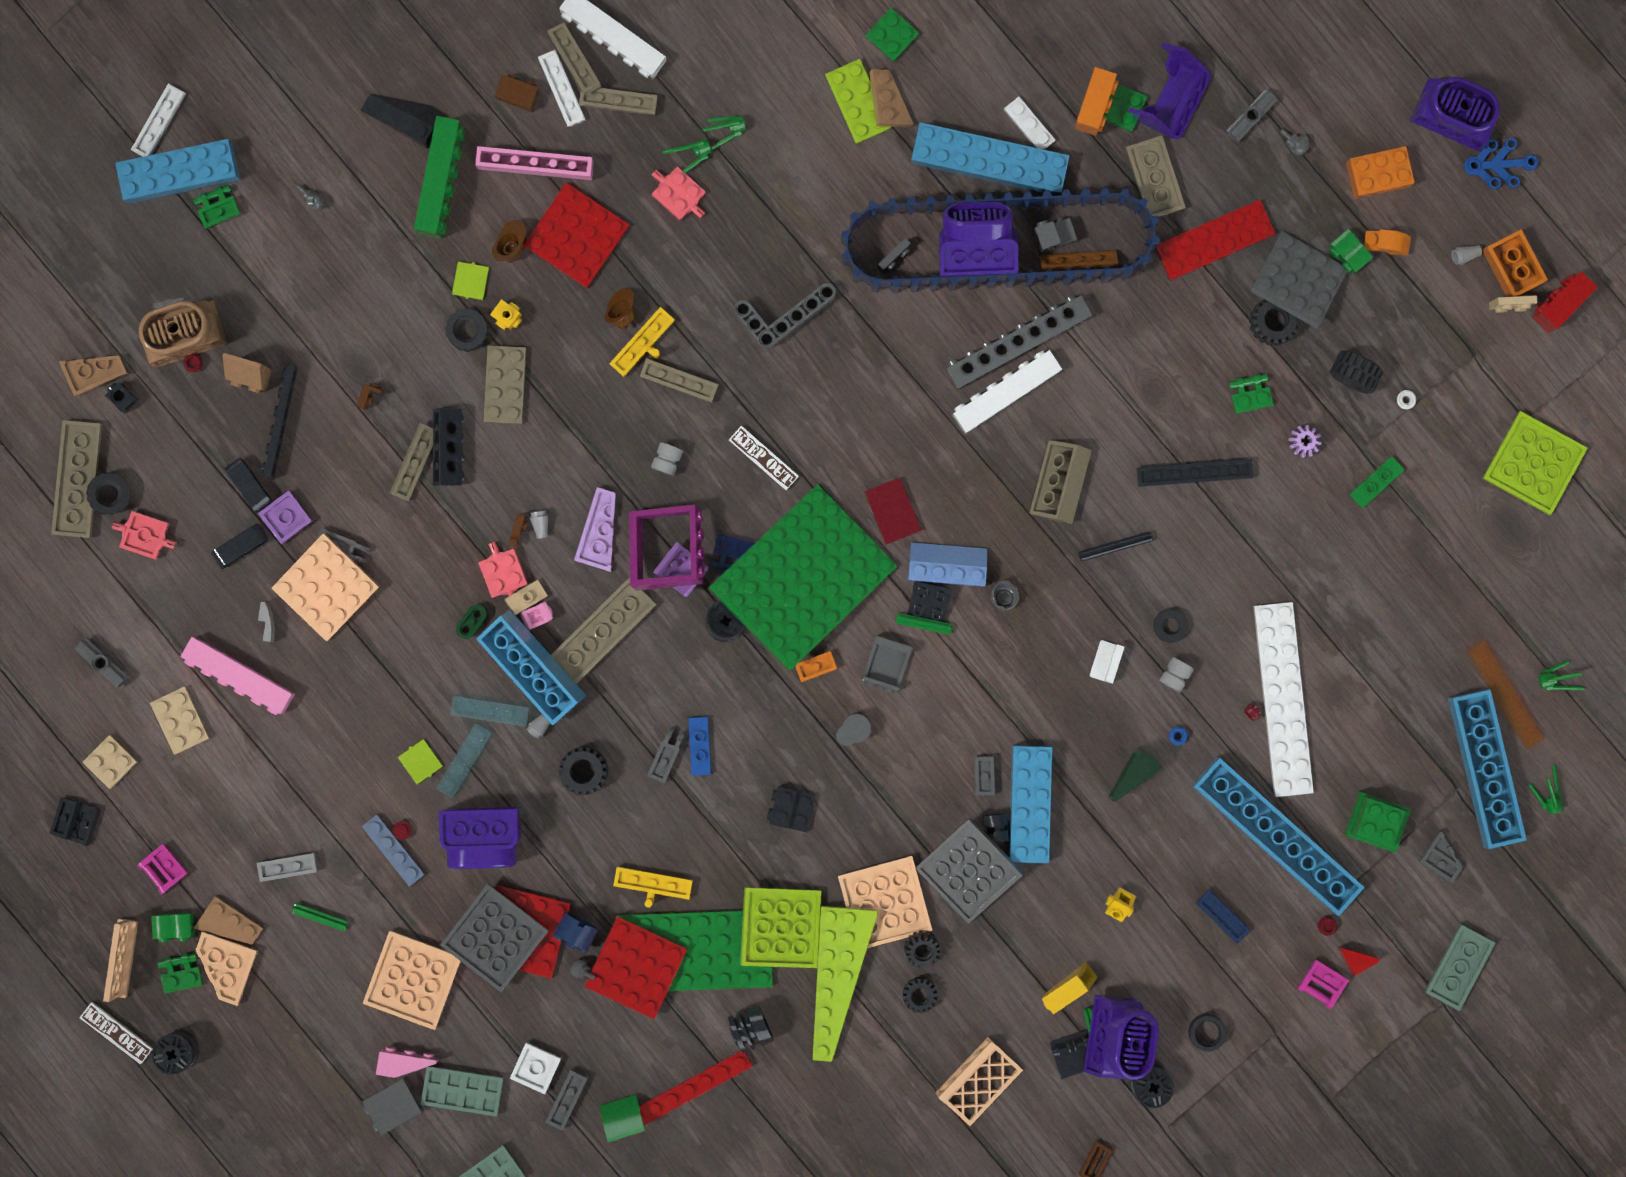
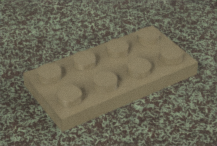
M1163 136L1125 147L1141 199L1145 198L1148 200L1146 207L1151 215L1161 217L1185 209L1186 207Z
M488 346L484 404L485 423L523 424L526 347Z

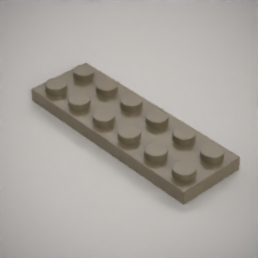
M62 420L51 535L91 538L94 509L87 502L86 491L88 484L98 475L102 424Z
M628 578L551 656L577 684L656 604L643 590L636 591L630 586V578Z

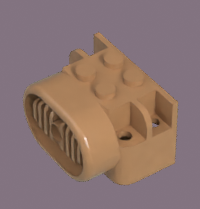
M185 300L178 301L148 312L142 318L139 325L140 341L143 344L149 365L155 368L185 359L187 355L193 353L200 354L229 344L214 300L209 302L203 300L196 303ZM175 324H177V325H178V330H177V332L172 333V332H171L172 326L175 325Z

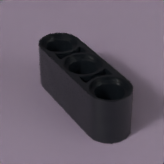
M241 457L224 468L256 513L272 502L268 493Z
M257 523L214 549L211 554L219 567L224 569L266 543L268 538Z

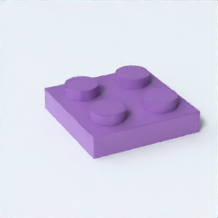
M289 490L258 513L281 544H284L313 522Z

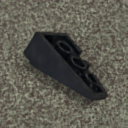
M373 94L368 96L361 109L365 114L425 148H428L432 141L436 116L446 117L445 114L428 105Z

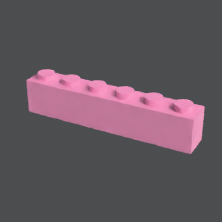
M477 146L476 167L479 170L592 180L594 166L592 157Z
M191 637L180 656L185 659V664L193 668L195 666L201 668L200 672L208 677H211V675L218 678V683L226 687L229 684L235 688L234 692L241 696L245 694L250 696V701L259 706L264 704L268 707L267 710L275 715L278 713L284 714L295 695L292 691L197 637Z

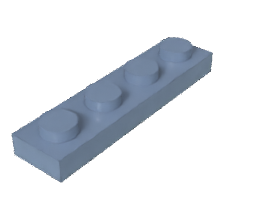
M378 814L362 826L409 887L425 875Z

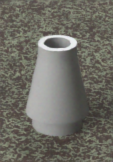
M1479 245L1456 247L1451 253L1452 260L1456 265H1463L1482 256V249Z
M546 510L530 512L531 517L529 518L537 539L548 537V514H546Z
M541 714L528 724L529 727L526 730L533 737L539 739L540 736L543 737L550 722Z

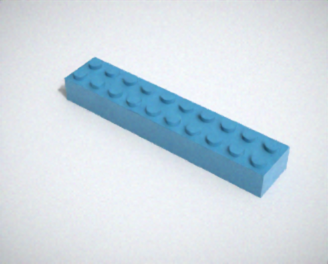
M1216 757L1191 785L1335 915L1340 916L1365 888L1221 758Z

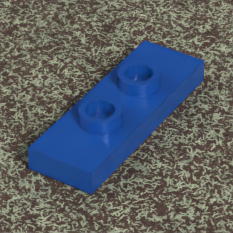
M708 717L688 718L691 775H711Z

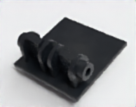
M915 581L907 615L945 622L952 589Z
M1086 1030L1049 1042L1061 1079L1084 1072L1089 1038Z

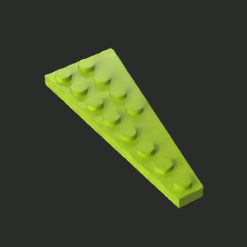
M821 906L813 1060L833 1061L873 933L878 910Z

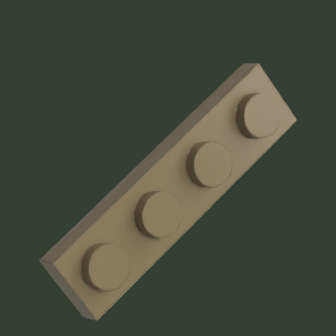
M563 22L548 30V36L583 95L585 96L600 88L599 80L565 23Z
M598 88L585 96L581 91L579 105L655 116L658 96Z
M647 358L640 374L641 378L710 403L713 402L719 386L716 383Z
M421 423L419 424L390 494L409 501L433 446V428Z

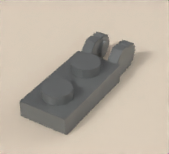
M320 528L317 539L325 533L351 559L366 563L364 557L353 555L355 547L364 552H370L371 548Z
M671 727L664 741L661 742L647 775L664 784L685 735L682 732L678 735L675 746L669 744L668 742L674 730Z

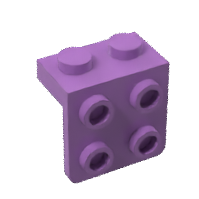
M676 542L653 573L659 577L690 575L691 553ZM702 562V566L705 570V573H703L704 576L709 567L704 562ZM696 585L673 588L684 597H687Z

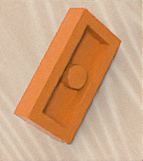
M831 651L802 661L795 666L801 682L837 669Z

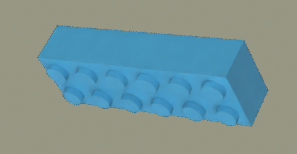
M229 139L115 163L122 198L128 204L240 180L233 143Z
M511 610L500 615L476 639L552 726L586 697L584 692Z
M1012 745L1009 858L1013 862L1049 863L1052 747Z

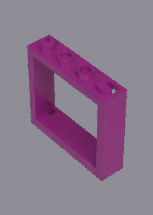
M696 505L629 512L630 586L637 591L703 584L702 578L705 570L702 566L704 549L702 548L701 540H704V532L701 529L703 517L700 508ZM690 514L691 574L643 579L642 519Z

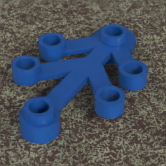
M1509 138L1491 161H1483L1490 152L1495 151L1498 147L1497 141L1491 139L1477 157H1469L1464 162V171L1470 176L1478 175L1488 184L1490 189L1495 190L1500 187L1501 181L1497 177L1492 178L1485 171V169H1491L1507 183L1509 188L1513 189L1519 186L1520 180L1516 176H1511L1503 168L1523 167L1526 171H1532L1538 166V158L1534 155H1527L1523 159L1502 160L1509 151L1517 146V141L1514 138ZM1508 141L1513 143L1512 148L1508 146ZM1490 142L1494 144V149L1489 148ZM1529 159H1532L1534 161L1533 165H1530L1528 163ZM1471 163H1475L1477 168L1473 169ZM1511 179L1516 181L1515 186L1510 183ZM1492 180L1497 182L1496 187L1492 186Z

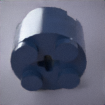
M565 912L552 936L560 941H566L565 945L572 949L576 948L583 953H587L599 929L590 922L582 920L572 913Z

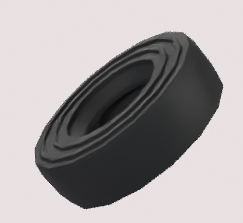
M1163 610L1155 618L1154 632L1164 642H1178L1187 634L1188 620L1179 610ZM1169 618L1175 619L1178 623V629L1174 633H1168L1164 629V622Z

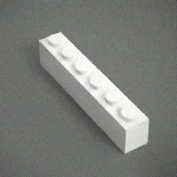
M565 0L559 9L563 19L569 23L571 21L576 23V27L584 34L586 32L590 33L593 36L592 39L598 44L604 43L608 46L607 50L615 56L617 54L624 58L623 61L630 67L636 66L639 69L638 72L644 77L648 78L650 76L654 79L667 61L666 56L588 0Z
M1042 350L1034 356V361L1031 363L1026 361L1018 366L1020 370L1014 374L1012 371L1002 377V382L999 384L994 382L986 387L988 391L981 395L979 392L971 397L972 402L967 405L962 403L954 409L956 412L953 413V417L965 434L1059 373L1062 368L1050 350L1046 353Z

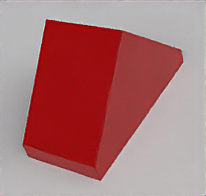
M1343 947L1338 948L1345 964L1354 976L1376 965L1380 960L1375 956Z

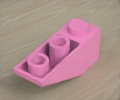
M385 1047V1049L379 1052L376 1075L395 1078L434 1065L439 1061V1058H436L435 1054L431 1053L417 1055L416 1051L404 1050V1052H398L397 1048Z

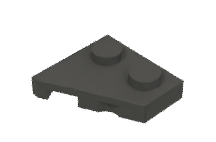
M1438 831L1419 862L1448 882L1453 883L1463 867L1456 858L1453 849L1449 846L1443 832Z

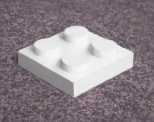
M526 1042L510 1079L545 1094L561 1058Z

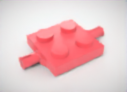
M676 167L666 177L658 170H655L652 176L660 184L652 193V197L679 221L691 211L699 218H702L705 212L697 205L706 192L688 175L683 173L679 167Z
M131 511L129 520L125 525L116 521L113 522L114 525L119 527L112 525V529L122 532L120 548L155 560L158 559L163 546L175 549V546L169 545V543L176 545L177 542L166 539L169 523Z
M496 542L488 544L492 555L478 563L491 597L495 598L500 595H508L509 597L520 587L528 585L516 550L511 549L506 552H499Z

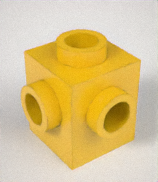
M502 299L490 314L497 320L495 324L503 330L506 327L509 330H512L513 327L517 328L522 321L520 318L522 314L518 312L520 308L512 302L507 304Z
M1119 887L1114 895L1110 894L1107 898L1105 913L1122 922L1126 916H1131L1136 896Z

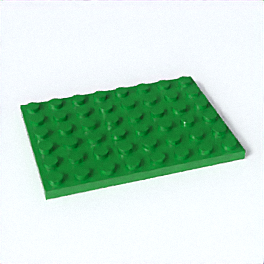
M817 484L708 589L790 672L897 565Z

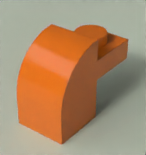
M1392 230L1366 231L1364 247L1368 251H1383L1390 255H1408L1411 236Z

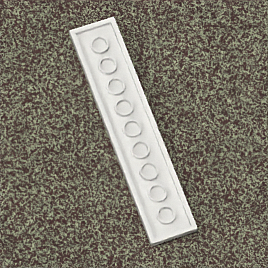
M1293 602L1253 606L1274 797L1314 793Z

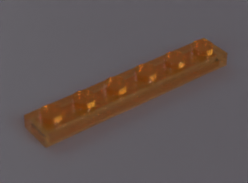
M1485 640L1466 650L1525 749H1529L1544 740Z

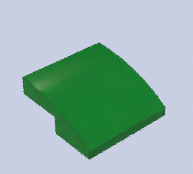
M636 1094L600 1106L602 1122L608 1142L645 1131Z

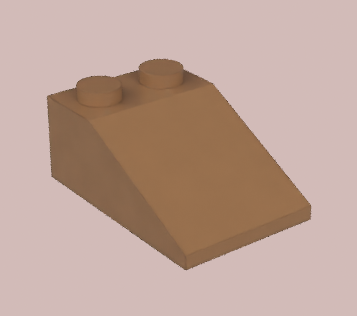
M223 353L225 379L230 381L231 386L241 388L244 385L249 387V391L260 393V390L266 392L272 373L270 368L257 362Z

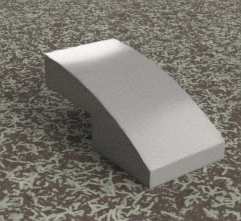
M261 602L258 621L265 622L263 641L274 642L275 625L273 613L268 602Z

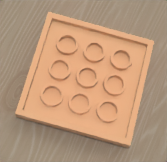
M323 533L272 589L323 639L329 641L380 586L327 534Z
M912 856L838 875L846 908L878 910V916L868 948L907 938L909 935L913 936L914 932L918 935L921 930H923V933L932 931Z
M390 930L363 1004L436 1030L461 961L446 950Z

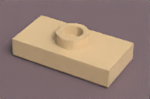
M536 580L507 597L505 602L516 616L548 595L540 582Z

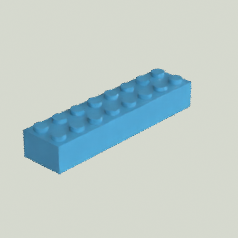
M920 122L911 164L1040 193L1050 191L1051 195L1060 196L1070 155Z
M1484 689L1448 698L1483 848L1492 849L1526 841L1491 690Z

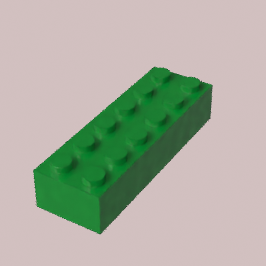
M436 116L414 230L419 235L442 239V235L446 234L447 223H445V220L451 211L449 200L450 197L453 198L455 186H452L453 180L457 179L459 170L456 167L457 160H461L462 156L460 145L461 141L464 142L466 137V130H464L459 120Z

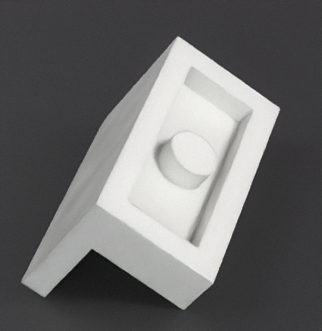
M1101 640L1089 676L1113 683L1124 646Z

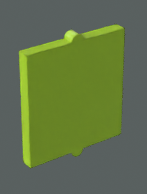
M458 262L452 295L462 296L466 299L483 300L489 267L476 265L474 262L472 264Z
M424 739L413 747L410 746L409 750L398 757L417 785L427 777H432L433 773L443 767Z

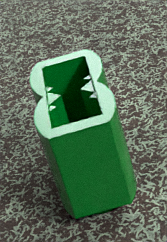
M1349 229L1329 245L1330 254L1335 259L1339 258L1343 264L1341 265L1347 273L1355 274L1373 258Z
M193 913L153 915V939H158V942H170V938H177V941H189V937L194 936Z

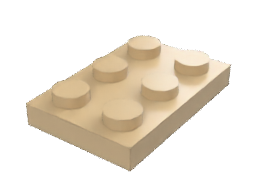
M186 686L150 703L174 755L210 739Z

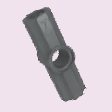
M1265 89L1226 130L1228 136L1238 143L1277 102L1275 95ZM1253 112L1256 115V119L1250 120L1247 113Z
M87 637L76 646L75 650L91 664L92 668L101 673L117 689L129 678V675L113 662L109 655L101 651ZM101 658H104L106 661V665L103 668L98 664Z

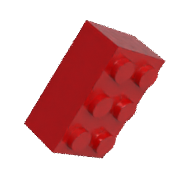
M1582 271L1566 276L1560 282L1562 286L1554 289L1547 296L1549 300L1540 303L1533 310L1535 314L1531 318L1547 333L1558 329L1598 288Z

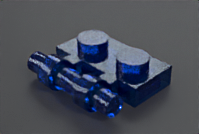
M717 535L713 554L721 556L719 561L712 559L710 567L718 568L719 571L728 570L733 564L727 563L726 557L738 560L755 543Z

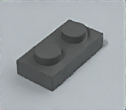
M905 238L878 264V268L882 272L886 269L890 271L897 264L895 260L899 256L903 258L909 253L911 243Z
M974 757L975 796L995 795L994 757Z

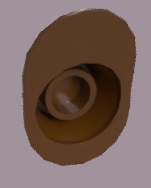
M512 220L504 225L492 248V255L496 260L512 263V261H516L522 256L524 252L523 242L526 237V226L522 221Z
M629 288L621 289L610 298L604 318L607 323H612L622 330L627 329L628 324L635 318L633 290Z

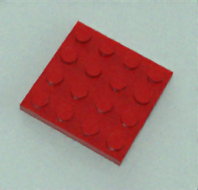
M565 183L525 242L524 247L585 288H588L630 225L568 183Z
M497 884L496 890L549 930L519 971L552 979L561 941L552 935L564 913L569 912L571 903Z
M617 916L591 971L595 979L588 978L584 987L655 1019L687 948Z

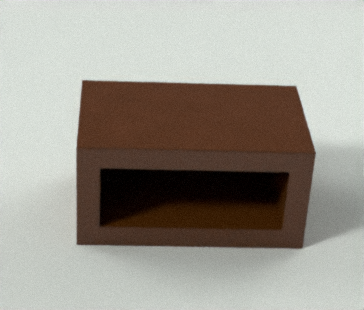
M502 74L494 95L496 100L533 112L540 93L539 88L536 87L537 84L529 80L522 82L518 80L519 77L508 74V76Z

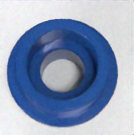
M1173 727L1169 732V740L1174 745H1183L1188 739V733L1183 727ZM1180 732L1181 738L1177 740L1175 733Z

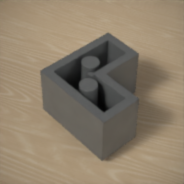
M1060 217L1049 223L1048 220L1042 221L1037 224L1032 233L1040 255L1077 241L1070 218L1064 219V217Z

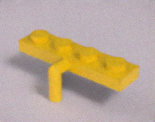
M660 307L609 364L625 377L646 352L656 359L659 358L660 352L653 347V344L670 327L675 319Z
M617 866L613 886L647 892L645 906L649 908L653 905L655 894L689 900L693 880Z

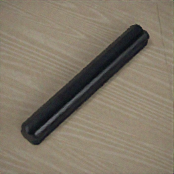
M1146 532L1083 550L1078 553L1080 561H1086L1153 541L1151 532Z

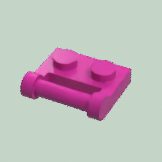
M165 843L160 845L137 865L155 883L161 895L189 873ZM151 861L168 880L166 884L149 865Z
M1315 959L1304 978L1300 981L1297 989L1301 992H1307L1331 1009L1349 980ZM1313 980L1331 991L1332 995L1330 997L1324 995L1308 985L1309 982Z

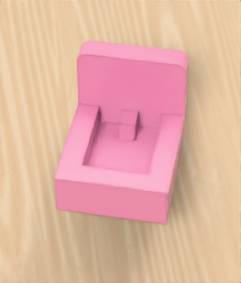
M546 602L519 613L528 630L553 619L552 610Z

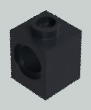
M120 382L112 384L107 389L108 393L105 395L122 413L128 412L139 401ZM119 392L124 393V399L122 401L117 400V395Z

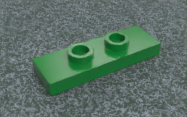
M1390 456L1356 487L1349 496L1363 509L1404 471L1403 467Z

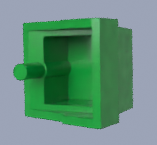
M1358 791L1344 835L1396 853L1411 809Z

